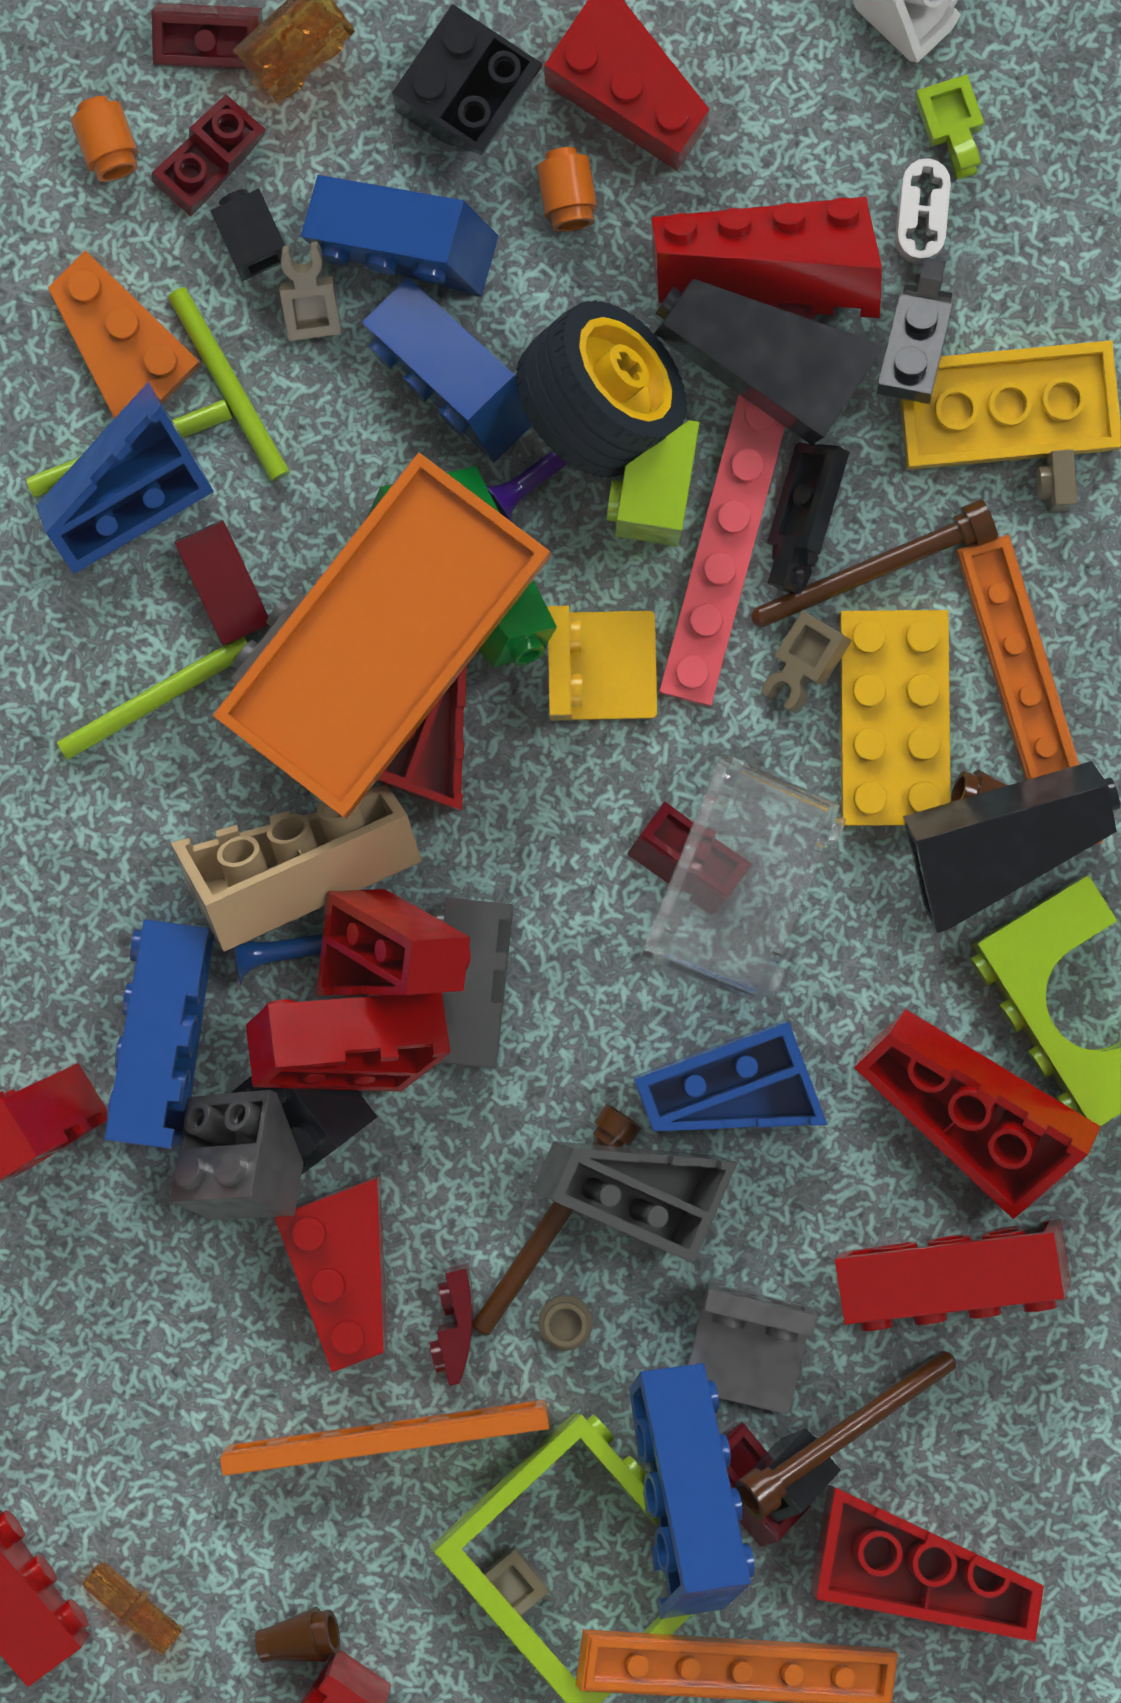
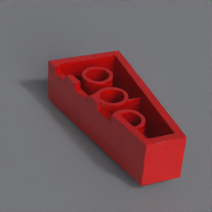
M866 196L651 217L653 269L658 303L663 302L673 286L682 292L692 279H696L779 308L780 303L811 305V314L834 315L835 307L861 309L860 317L880 318L882 265Z
M907 1009L898 1015L870 1042L854 1066L855 1070L1013 1220L1089 1155L1101 1128L1098 1124Z
M1062 1220L1043 1221L1044 1232L1026 1234L1025 1228L1009 1226L981 1234L982 1240L971 1241V1235L957 1234L927 1241L928 1247L918 1248L917 1242L911 1241L841 1252L834 1260L844 1324L860 1323L861 1331H876L893 1327L892 1319L914 1317L915 1325H928L946 1321V1313L968 1310L969 1318L978 1319L1002 1314L1001 1306L1023 1304L1024 1312H1040L1057 1308L1056 1300L1065 1299L1071 1285Z

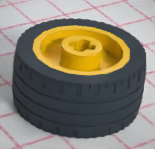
M597 300L592 302L586 301L559 316L535 337L518 360L519 365L516 368L517 392L520 396L519 400L523 405V410L527 414L529 422L533 425L532 427L537 431L538 436L544 440L545 444L555 454L560 456L563 461L565 460L577 470L595 477H617L624 474L625 466L660 443L666 436L683 424L686 416L685 413L687 412L686 392L684 391L685 387L682 383V377L674 363L675 361L663 346L664 344L650 331V328L645 326L641 320L635 318L634 315L611 303L597 302Z

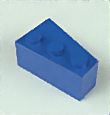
M317 175L300 237L310 245L311 242L317 241L322 249V260L331 264L346 266L348 261L363 264L367 268L379 273L389 275L397 273L482 296L499 235L464 200Z
M409 277L362 321L373 339L368 345L371 352L388 369H391L396 364L406 374L402 379L422 401L425 402L430 398L440 408L438 413L443 420L459 435L464 432L493 463L532 426L519 400L516 376Z
M148 381L36 505L46 534L73 574L214 491L201 465Z

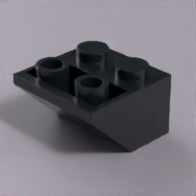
M452 4L393 90L395 111L439 141L483 155L542 68V63Z
M250 1076L231 1092L271 1090L277 1093L303 1160L302 1174L378 1117L358 1090L253 1087L252 1076Z

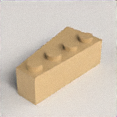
M387 784L371 788L347 819L326 803L320 802L317 812L300 815L291 814L290 811L271 815L269 816L270 825L240 832L237 825L216 830L217 839L192 845L190 838L171 842L187 886L223 952L326 906L328 891L361 890L422 862L408 815Z

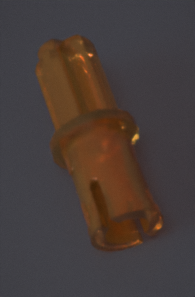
M106 1562L97 1564L83 1582L84 1588L120 1618L117 1625L122 1627L126 1624L153 1647L160 1656L168 1650L184 1629L181 1624L176 1623L147 1598L150 1593L148 1590L145 1589L141 1593Z

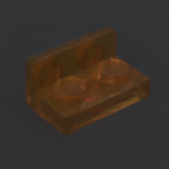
M286 0L232 51L252 75V83L257 90L278 104L283 98L292 96L299 91L305 82V78L322 62L335 57L342 50L344 42L355 30L333 0Z

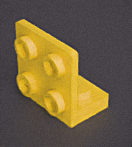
M569 605L547 606L557 626L548 642L550 721L655 718L657 716L655 613L653 611L569 612Z

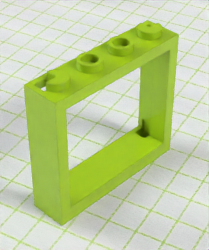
M575 1412L429 1548L565 1703H602L611 1693L581 1691L575 1685L576 1679L462 1550L578 1440L582 1442L654 1526L659 1528L658 1518H652L650 1513H646L643 1495L645 1470L630 1455L622 1461L608 1445L615 1439L614 1436L594 1414L586 1420L582 1414ZM693 1614L660 1619L659 1616L642 1633L672 1635Z

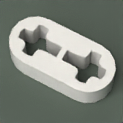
M930 158L919 159L907 168L899 191L895 234L896 249L902 258L913 264H923L925 258L935 259L940 253L946 238L951 187L950 175L944 165ZM921 173L930 174L931 183L939 185V188L932 190L928 199V206L919 205L920 188L911 186V182H918ZM918 217L926 218V235L934 237L935 240L928 242L925 249L921 251L915 249L916 244L914 240L906 239V234H913L918 224Z

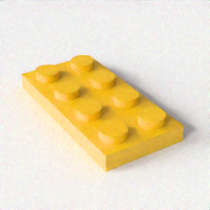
M1112 340L941 356L930 404L899 398L906 470L1047 457L1051 451L1074 449L1075 455L1118 451L1121 449V420Z
M949 610L841 611L839 613V633L852 640L840 659L841 826H905L903 816L951 802Z

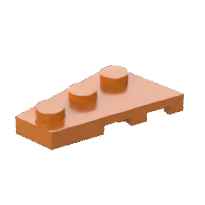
M86 250L48 287L114 419L148 381L163 404L201 366V363Z

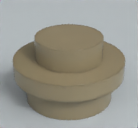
M570 1295L557 1296L548 1301L540 1312V1334L545 1342L555 1349L563 1351L576 1349L583 1345L591 1334L593 1327L591 1312L588 1306L577 1297Z

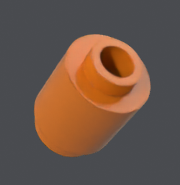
M95 96L82 101L77 106L78 112L71 117L70 121L88 170L95 172L98 181L101 182L115 181L132 174L138 168L135 158L139 151L121 103L109 101L106 96Z
M561 147L548 151L545 154L546 160L536 166L545 218L551 220L552 229L557 232L576 231L591 226L595 222L593 212L598 207L589 157L584 154H577V149L574 147Z

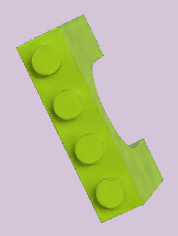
M1084 875L1072 880L971 943L970 945L977 955L972 957L970 961L986 986L995 983L1004 997L1005 1001L999 1005V1008L1011 1028L1016 1033L1022 1029L1026 1032L1034 1045L1028 1051L1033 1064L1045 1079L1052 1075L1063 1092L1056 1097L1057 1100L1099 1126H1102L1121 1114V1041L1112 1046L1094 1050L1085 1049L1073 1044L1055 1027L1049 1015L1046 1002L1048 980L1058 961L1075 947L1117 922V919L1090 876Z

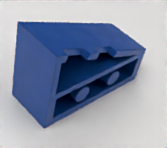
M780 1021L633 1076L653 1131L828 1125L789 1021Z

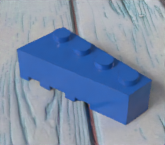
M144 919L142 930H134L131 941L130 960L136 962L133 982L127 983L124 992L122 1011L123 1015L127 1016L123 1037L120 1036L116 1048L115 1068L117 1071L114 1088L108 1104L107 1127L104 1140L168 1149L180 1145L188 1098L192 1097L214 941V934L211 928Z
M704 1363L641 1371L629 1387L638 1458L641 1463H650L651 1472L646 1473L644 1479L643 1495L646 1513H650L652 1518H658L659 1528L656 1529L655 1547H651L654 1570H662L665 1573L668 1597L658 1598L660 1619L723 1610L751 1584L750 1578L754 1576L755 1566L752 1550L748 1543L742 1542L738 1523L742 1520L740 1494L736 1488H731L726 1467L730 1465L731 1453L726 1435L724 1433L719 1434L715 1413L719 1409V1396L716 1384L713 1380L707 1379Z

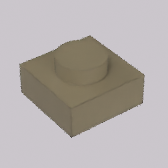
M1074 449L1051 451L1043 460L1044 467H1037L1036 469L1038 499H1046L1047 513L1069 512L1078 503Z
M515 1545L482 1572L520 1616L550 1591L549 1585Z

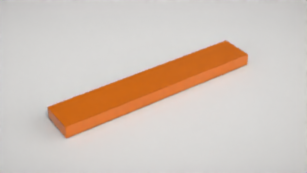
M1009 534L998 537L981 546L975 544L958 549L956 555L1025 780L1079 765Z
M543 1399L230 1444L220 1456L222 1476L549 1429L547 1402H544Z
M583 1629L575 1685L581 1691L793 1703H892L898 1653L893 1649L883 1647Z

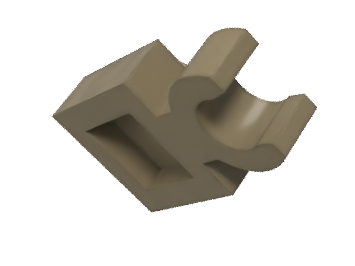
M317 241L311 242V260L306 264H298L292 259L289 245L282 247L281 267L285 275L293 280L280 283L279 288L289 341L342 334V324L333 276L317 277L322 268V249Z
M802 610L774 655L785 662L786 665L781 672H776L767 678L763 685L762 693L774 700L783 687L790 686L791 694L783 707L795 714L798 713L807 701L808 691L806 686L812 679L824 686L852 640Z

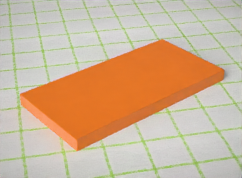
M418 452L212 716L347 819L552 556L551 552Z

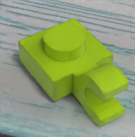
M968 74L916 90L914 99L931 147L947 143L949 159L956 180L976 175L978 173L976 166L981 165V159L971 134L982 131L984 120Z

